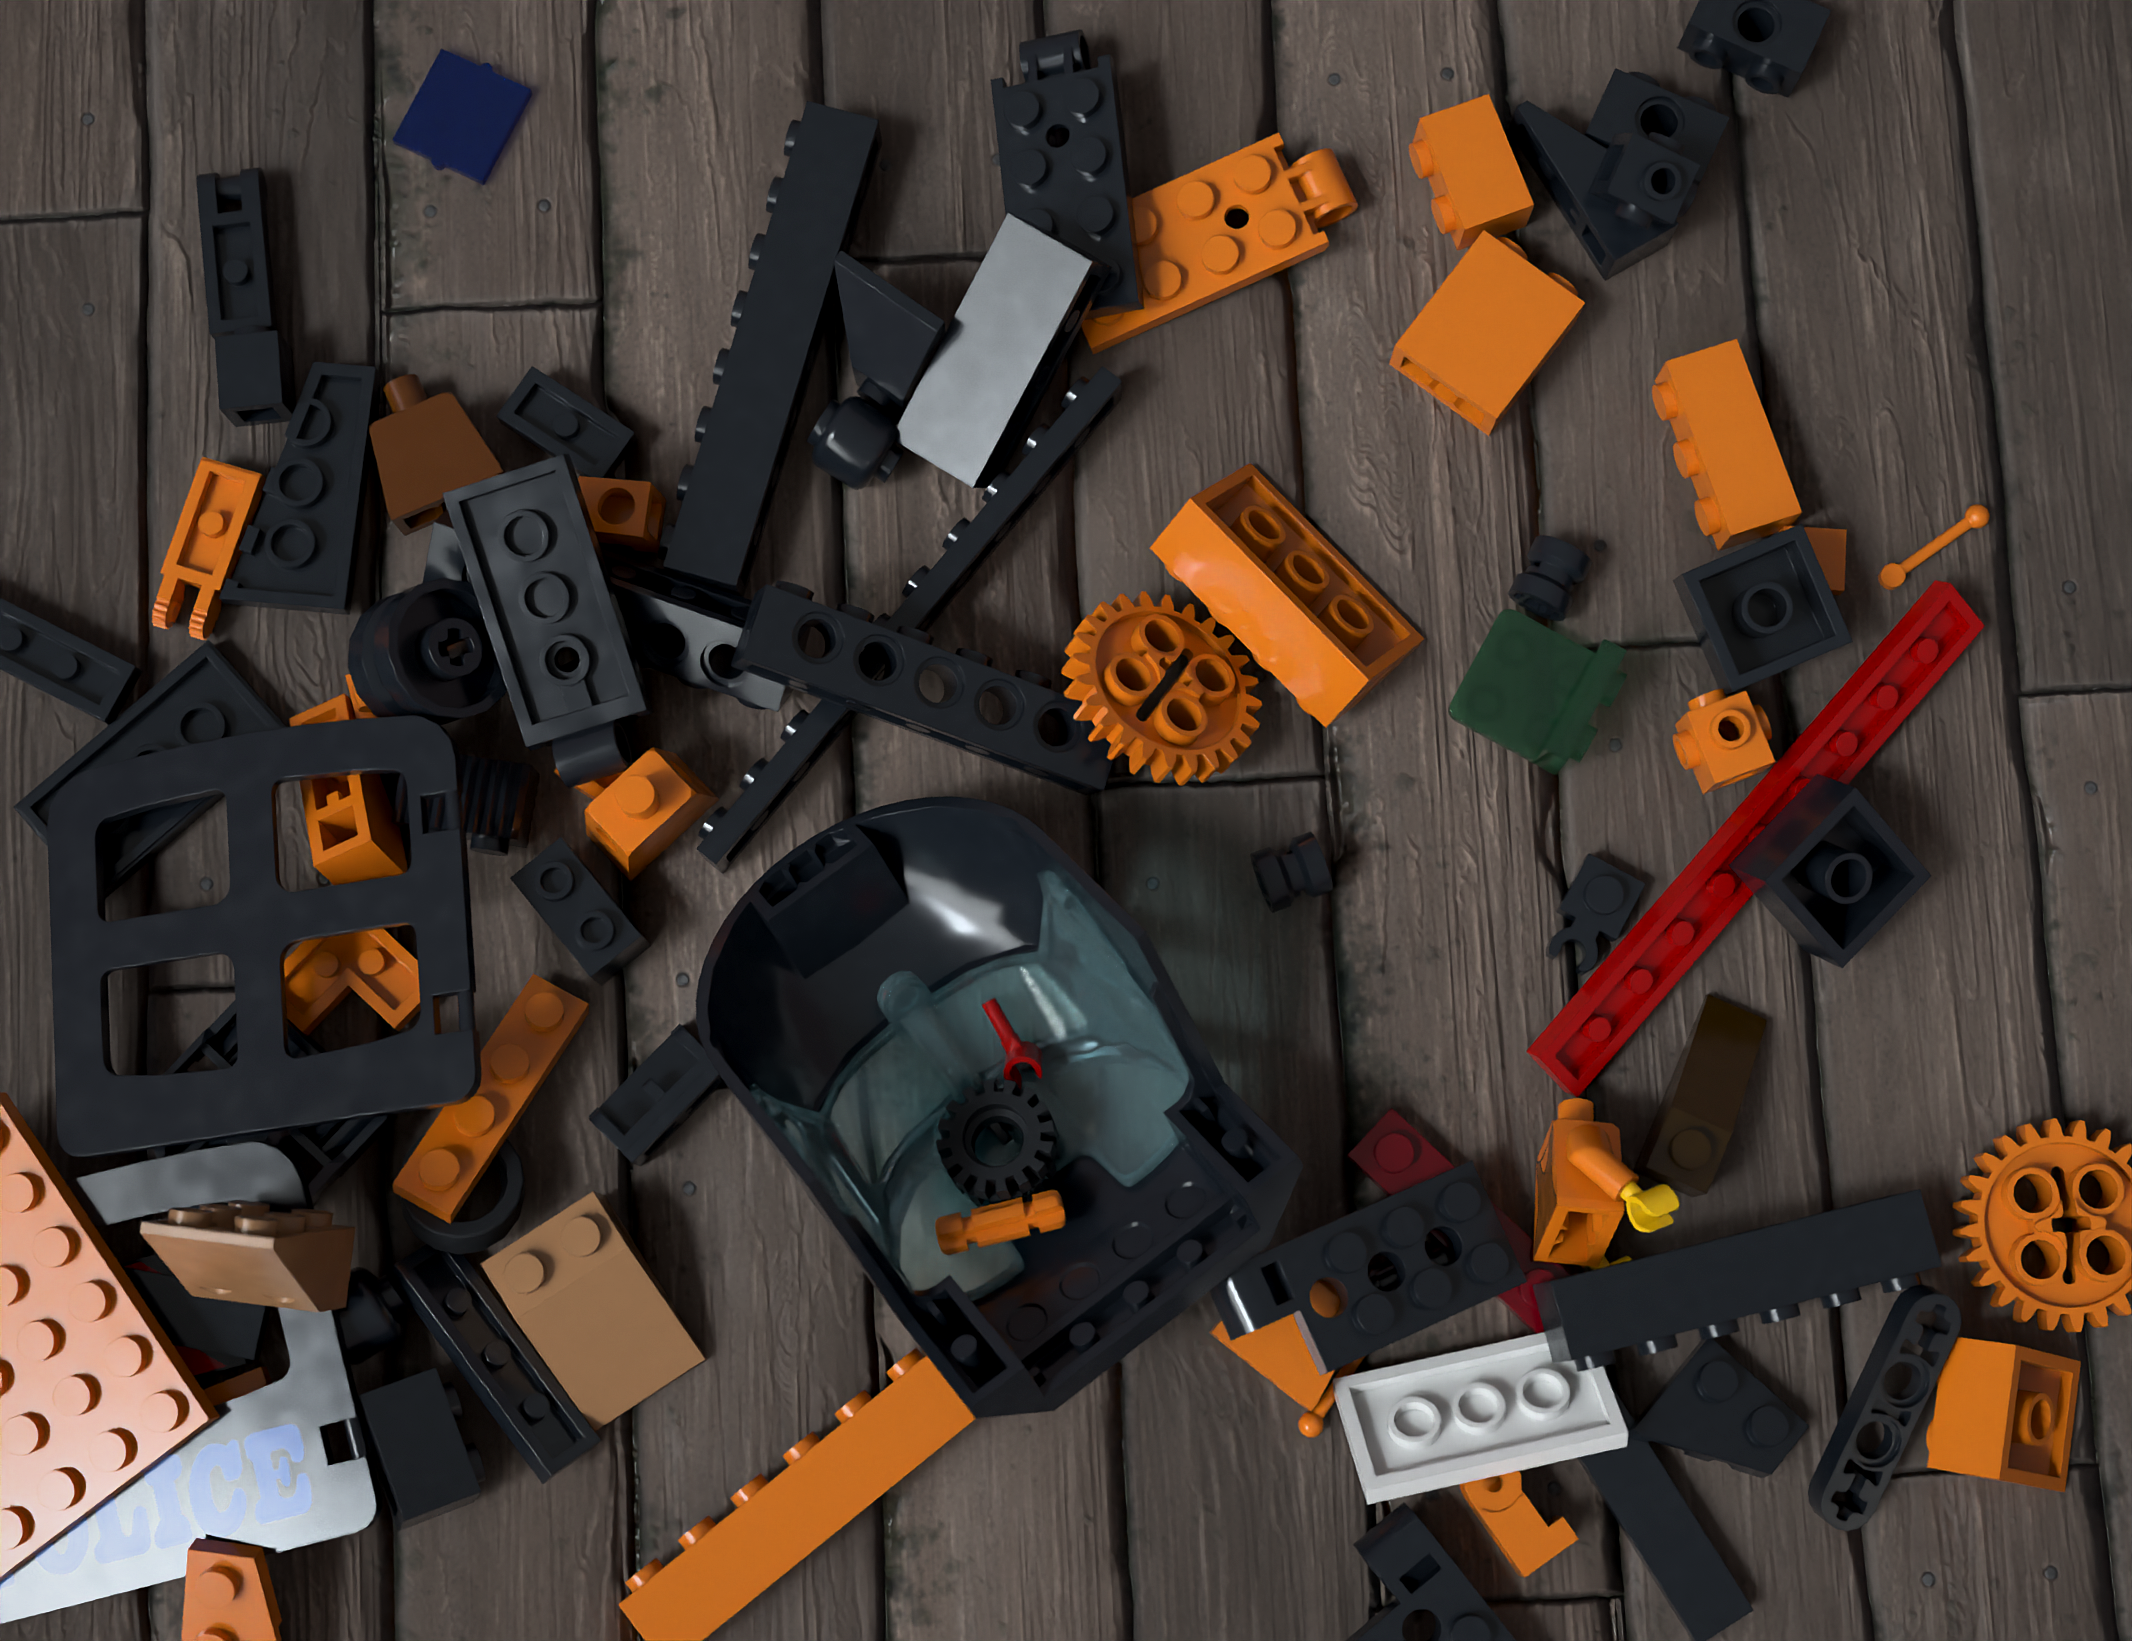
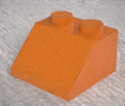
M1957 1337L1936 1380L1938 1388L1934 1418L1931 1420L1926 1434V1443L1929 1450L1927 1468L2065 1493L2081 1361L2019 1345Z

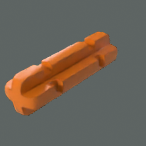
M1049 1190L1033 1194V1200L1025 1203L1022 1197L970 1209L971 1216L963 1218L961 1212L939 1217L935 1221V1232L939 1247L944 1255H953L969 1251L968 1245L976 1242L978 1247L982 1248L1031 1236L1030 1229L1038 1227L1040 1233L1060 1229L1066 1225L1062 1198L1058 1191Z

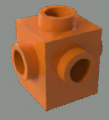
M1721 688L1700 695L1687 702L1690 711L1686 712L1675 724L1678 732L1673 735L1675 752L1685 770L1693 769L1703 795L1761 774L1776 762L1767 742L1772 738L1769 720L1759 704L1752 706L1747 691L1727 697L1724 689Z

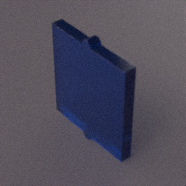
M441 48L392 140L395 145L430 160L433 167L438 171L447 168L485 185L533 93L531 89L494 73L489 63H483L479 66Z

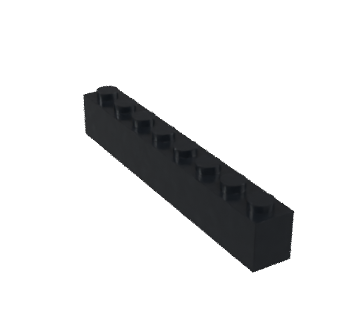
M807 101L801 121L793 119L789 125L784 144V156L790 158L784 177L775 176L773 178L766 203V211L772 213L766 235L756 234L749 255L748 267L754 270L748 292L743 290L738 292L733 305L731 326L737 328L730 349L721 348L716 359L713 384L719 385L715 400L712 407L703 406L698 417L695 429V442L701 443L697 458L694 466L690 464L684 466L678 482L676 498L678 501L683 502L676 524H666L661 536L658 558L665 560L663 564L665 571L741 597L745 595L838 290L834 259L841 250L847 255L849 254L882 146L878 119Z

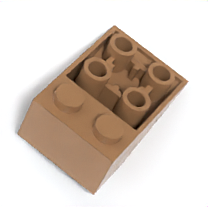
M229 1201L228 1205L201 1204L199 1209L174 1207L170 1208L168 1219L141 1222L140 1233L192 1296L319 1313L346 1307L355 1227L332 1224V1212L313 1209H292V1213L269 1212V1204Z

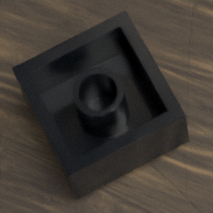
M1802 523L1685 572L1673 580L1718 688H1723L1725 694L1737 691L1853 642Z
M1816 774L1729 864L1730 868L1804 951L1840 968H1843L1931 877V874L1856 787L1820 774Z

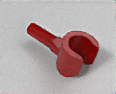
M996 997L982 1003L981 1005L1001 1039L1000 1043L1006 1052L1004 1078L1017 1082L1021 1090L1022 1078L1015 1064L1026 1062L1034 1067L1036 1075L1041 1079L1044 1058L1041 1049L1030 1041H1021L1019 1035L1013 1030Z

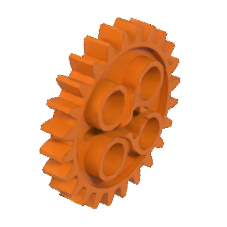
M1141 591L1133 603L1122 593L1117 596L1111 605L1103 601L1091 615L1088 614L1073 634L1075 636L1064 650L1070 659L1061 669V674L1073 679L1072 683L1064 691V695L1067 698L1079 700L1083 703L1073 715L1074 719L1077 721L1091 720L1096 727L1088 736L1089 741L1095 742L1106 738L1111 743L1107 758L1112 761L1122 753L1130 757V773L1134 775L1145 764L1150 766L1154 782L1160 783L1171 771L1178 785L1184 786L1193 775L1204 783L1215 771L1223 774L1250 746L1252 741L1249 738L1260 725L1253 715L1262 706V701L1249 695L1259 683L1258 678L1243 675L1240 672L1249 661L1248 656L1231 655L1228 648L1232 645L1235 638L1233 635L1217 638L1212 633L1216 623L1213 617L1206 619L1202 624L1195 621L1193 604L1189 603L1179 613L1174 611L1170 595L1165 594L1160 602L1154 606L1146 591ZM1180 654L1185 655L1188 659V664L1163 694L1159 703L1144 722L1140 721L1136 717L1139 708L1154 691Z
M2057 1118L2042 1121L2040 1136L2030 1123L2017 1126L2016 1137L2018 1145L2007 1135L1995 1137L1993 1143L1999 1158L1985 1152L1974 1156L1973 1159L1984 1174L1982 1177L1976 1175L1961 1177L1960 1182L1965 1188L1973 1192L1974 1195L1972 1200L1953 1202L1952 1207L1963 1214L1969 1215V1224L1953 1229L1952 1235L1971 1239L1973 1247L1963 1252L1958 1259L1959 1262L1965 1263L1979 1262L1982 1267L1971 1281L1973 1287L1994 1284L1997 1287L1989 1303L1992 1307H2003L2012 1300L2015 1301L2012 1319L2015 1322H2027L2037 1311V1324L2039 1330L2053 1331L2060 1317L2066 1332H2081L2084 1316L2093 1328L2108 1326L2106 1307L2117 1316L2130 1315L2132 1310L2126 1294L2132 1296V1167L2127 1162L2132 1155V1144H2123L2112 1150L2108 1149L2111 1140V1130L2107 1128L2096 1130L2087 1140L2085 1121L2082 1120L2070 1122L2063 1135ZM2053 1167L2058 1168L2061 1173L2058 1184L2051 1176ZM2086 1173L2096 1178L2102 1190L2101 1199L2094 1208L2087 1205L2079 1193V1183ZM2021 1177L2029 1180L2036 1188L2037 1203L2030 1212L2021 1209L2013 1195L2014 1186ZM2052 1219H2070L2072 1225L2071 1232H2054ZM2095 1238L2106 1246L2109 1253V1264L2101 1274L2092 1269L2086 1257L2087 1248ZM2030 1242L2039 1247L2045 1259L2044 1269L2036 1278L2028 1275L2021 1263V1253ZM2066 1266L2072 1274V1282L2070 1284L2065 1283L2063 1280Z

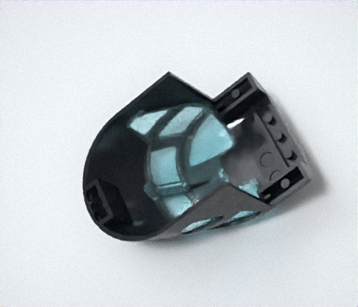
M925 797L883 805L834 824L790 851L748 889L724 920L704 960L696 995V1022L699 1037L707 1057L800 1183L823 1218L855 1258L895 1316L975 1419L1050 1412L1058 1409L1266 1248L1272 1240L1303 1168L1298 1155L1224 1082L1147 932L1042 829L1023 815L999 804L966 797ZM996 997L1013 1030L1019 1035L1021 1041H1030L1036 1044L1041 1049L1044 1057L1041 1079L1038 1078L1031 1064L1019 1062L1015 1066L1018 1068L1022 1078L1020 1091L1023 1092L1027 1086L1036 1092L1039 1101H1044L1048 1107L1060 1136L1058 1142L1061 1146V1159H1054L1057 1172L1053 1180L1045 1176L1042 1183L1045 1187L1043 1192L1049 1190L1059 1192L1066 1215V1225L1060 1229L1040 1233L1039 1227L1030 1229L1031 1236L979 1248L976 1242L968 1245L969 1251L944 1255L938 1244L935 1221L939 1217L961 1212L962 1218L971 1216L970 1209L991 1205L989 1200L985 1199L982 1206L971 1201L966 1192L963 1195L959 1192L941 1162L942 1158L937 1151L936 1140L942 1139L937 1129L940 1118L946 1120L950 1118L946 1109L947 1105L952 1099L960 1105L966 1100L962 1090L972 1085L976 1094L985 1091L983 1081L994 1079L998 1088H1004L1006 1052L1000 1043L1001 1039L981 1005L985 1001ZM998 1122L991 1124L983 1129L977 1137L975 1155L985 1164L992 1166L1005 1165L1013 1161L1020 1153L1024 1141L1023 1133L1018 1127L1010 1123ZM1032 1190L1023 1194L1026 1202L1033 1200L1032 1195L1034 1193Z

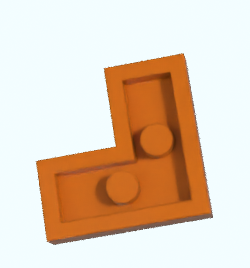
M385 929L303 941L284 961L287 1018L306 1035H309L352 990L397 1031H400L421 1010L418 960Z

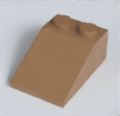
M592 1191L481 1263L515 1321L594 1431H598L707 1360L604 1194Z

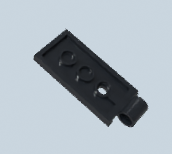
M1081 29L1022 41L1019 45V56L1025 83L1008 87L1003 77L991 80L1006 215L1008 213L1016 215L1036 224L1112 266L1084 320L1145 309L1117 73L1113 59L1110 54L1098 56V67L1092 69L1089 47ZM1059 128L1069 130V140L1065 145L1058 148L1049 145V138L1053 131Z
M562 454L442 493L526 747L532 751L545 747L546 742L553 741L552 750L555 764L562 781L568 788L626 771L633 764V757L627 735L619 720L636 714L638 717L654 711L570 454ZM564 647H571L579 654L580 662L574 671H566L558 663V654Z

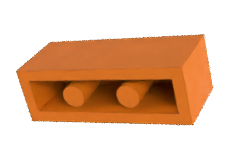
M1734 339L1666 361L1655 379L1656 384L1652 386L1653 402L1659 417L1663 421L1670 420L1677 442L1673 444L1675 462L1682 477L1685 479L1691 477L1699 499L1694 503L1695 514L1705 536L1712 535L1717 550L1721 551L1777 533L1783 526H1791L1802 514V510L1738 340Z

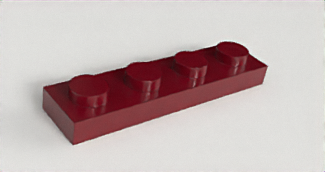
M1390 1108L1346 1155L1388 1197L1456 1168L1393 1108ZM1491 1201L1527 1280L1526 1283L1495 1297L1534 1334L1543 1333L1544 1328L1532 1285L1570 1276V1274L1558 1263L1533 1261L1534 1240ZM1431 1230L1428 1234L1437 1243L1441 1242L1443 1248L1453 1257V1245L1450 1238L1439 1230Z

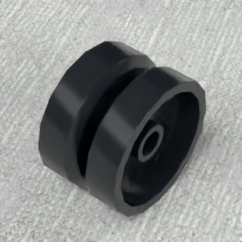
M440 578L418 584L403 592L378 600L359 617L349 639L348 669L356 693L378 718L415 715L424 717L441 726L487 711L507 691L473 585L467 581Z

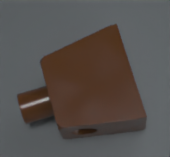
M416 374L400 376L384 386L383 390L394 414L375 421L369 426L387 510L391 520L404 536L432 525L447 510L442 493L505 473L452 392H443L428 399L420 378Z

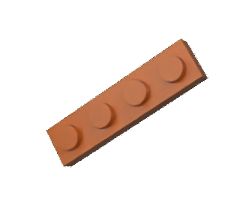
M533 974L480 1052L482 1077L477 1093L467 1102L443 1107L394 1180L393 1192L451 1224L588 1016L589 1004Z

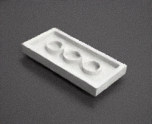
M1545 1332L1333 1379L1334 1397L1367 1505L1627 1447L1628 1430L1604 1367L1577 1372L1574 1360L1553 1363Z

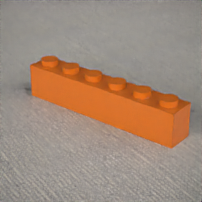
M916 1347L886 1372L893 1381L892 1384L874 1398L864 1389L834 1414L841 1422L840 1426L822 1440L812 1431L782 1456L789 1464V1467L772 1481L768 1482L764 1475L760 1473L730 1497L737 1509L720 1523L716 1524L708 1515L679 1538L678 1542L685 1551L664 1567L656 1557L625 1582L632 1594L618 1605L645 1641H703L975 1420L974 1416L927 1356L924 1357Z

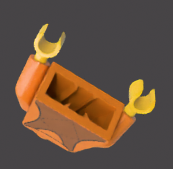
M1572 1098L1559 1103L1558 1119L1551 1122L1538 1154L1535 1185L1533 1261L1580 1265L1582 1269L1589 1266L1592 1270L1630 1261L1632 1259L1629 1256H1624L1609 1263L1604 1256L1624 1214V1200L1627 1202L1626 1207L1629 1219L1634 1228L1640 1232H1652L1672 1224L1674 1220L1669 1213L1679 1208V1200L1668 1185L1661 1184L1642 1191L1637 1185L1639 1177L1622 1163L1620 1129L1613 1123L1597 1122L1596 1105L1589 1100Z

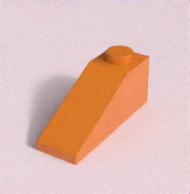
M343 693L289 718L290 727L353 720L356 719L351 699ZM357 774L299 781L313 866L333 885L396 876L408 871L401 831L399 827L391 822L393 808L379 774Z

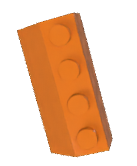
M1251 463L1191 497L1150 547L1164 562L1167 571L1175 579L1183 582L1208 607L1211 616L1219 624L1227 627L1251 651L1255 661L1262 668L1270 671L1295 696L1299 706L1306 713L1314 716L1325 728L1357 705L1424 641L1423 636Z

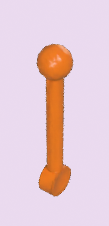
M1980 504L1969 506L1965 512V518L1899 564L1889 563L1885 565L1878 575L1880 585L1888 590L1900 587L1905 581L1908 572L1969 529H1978L1986 526L1990 519L1988 509Z
M1365 1356L1342 1366L1335 1378L1353 1375ZM1333 1381L1313 1411L1304 1413L1298 1421L1300 1432L1308 1438L1319 1436L1324 1429L1323 1418L1335 1402Z

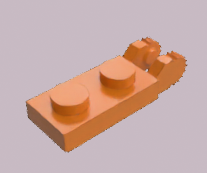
M202 457L160 572L164 577L152 610L153 626L168 630L173 626L183 604L185 584L200 588L194 611L189 621L190 637L206 641L210 634H212L215 622L218 620L221 611L222 601L219 599L226 579H231L242 553L239 550L240 544L248 525H252L263 494L262 489L266 478L262 474Z

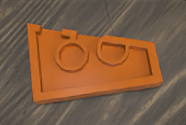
M196 1538L187 1551L181 1641H282L278 1628L282 1619L263 1548L260 1546Z

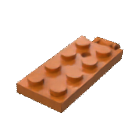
M1278 132L1132 198L1145 309L1084 320L1081 329L1093 355L1324 252L1329 246V240L1325 231L1319 232L1317 228L1326 227L1343 220L1358 207V203L1333 150L1325 148L1311 152L1298 159L1289 167L1282 153L1284 142ZM1233 209H1242L1249 215L1247 224L1240 229H1233L1225 222L1226 215Z

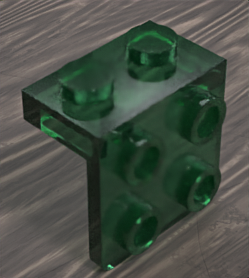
M1505 609L1496 618L1449 704V716L1459 724L1556 775L1569 758L1580 763L1598 731L1597 728L1588 724L1598 703L1608 708L1611 706L1628 675L1617 669L1627 650L1603 639L1597 649L1592 652L1516 610Z

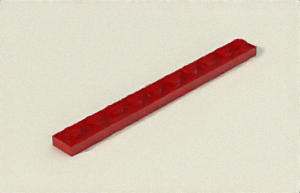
M1935 580L1526 1050L1564 1092L1578 1098L1754 894L1730 868L1729 864L1816 774L1849 784L1985 627L1951 583Z

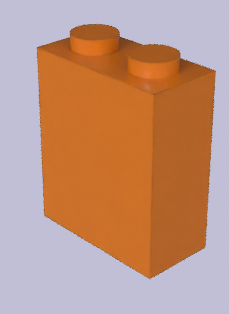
M1483 230L1395 344L1389 365L1489 436L1574 326L1585 302L1577 297V290L1568 280L1555 273H1548L1546 275L1529 263L1526 253L1516 243L1505 237H1498L1496 239Z

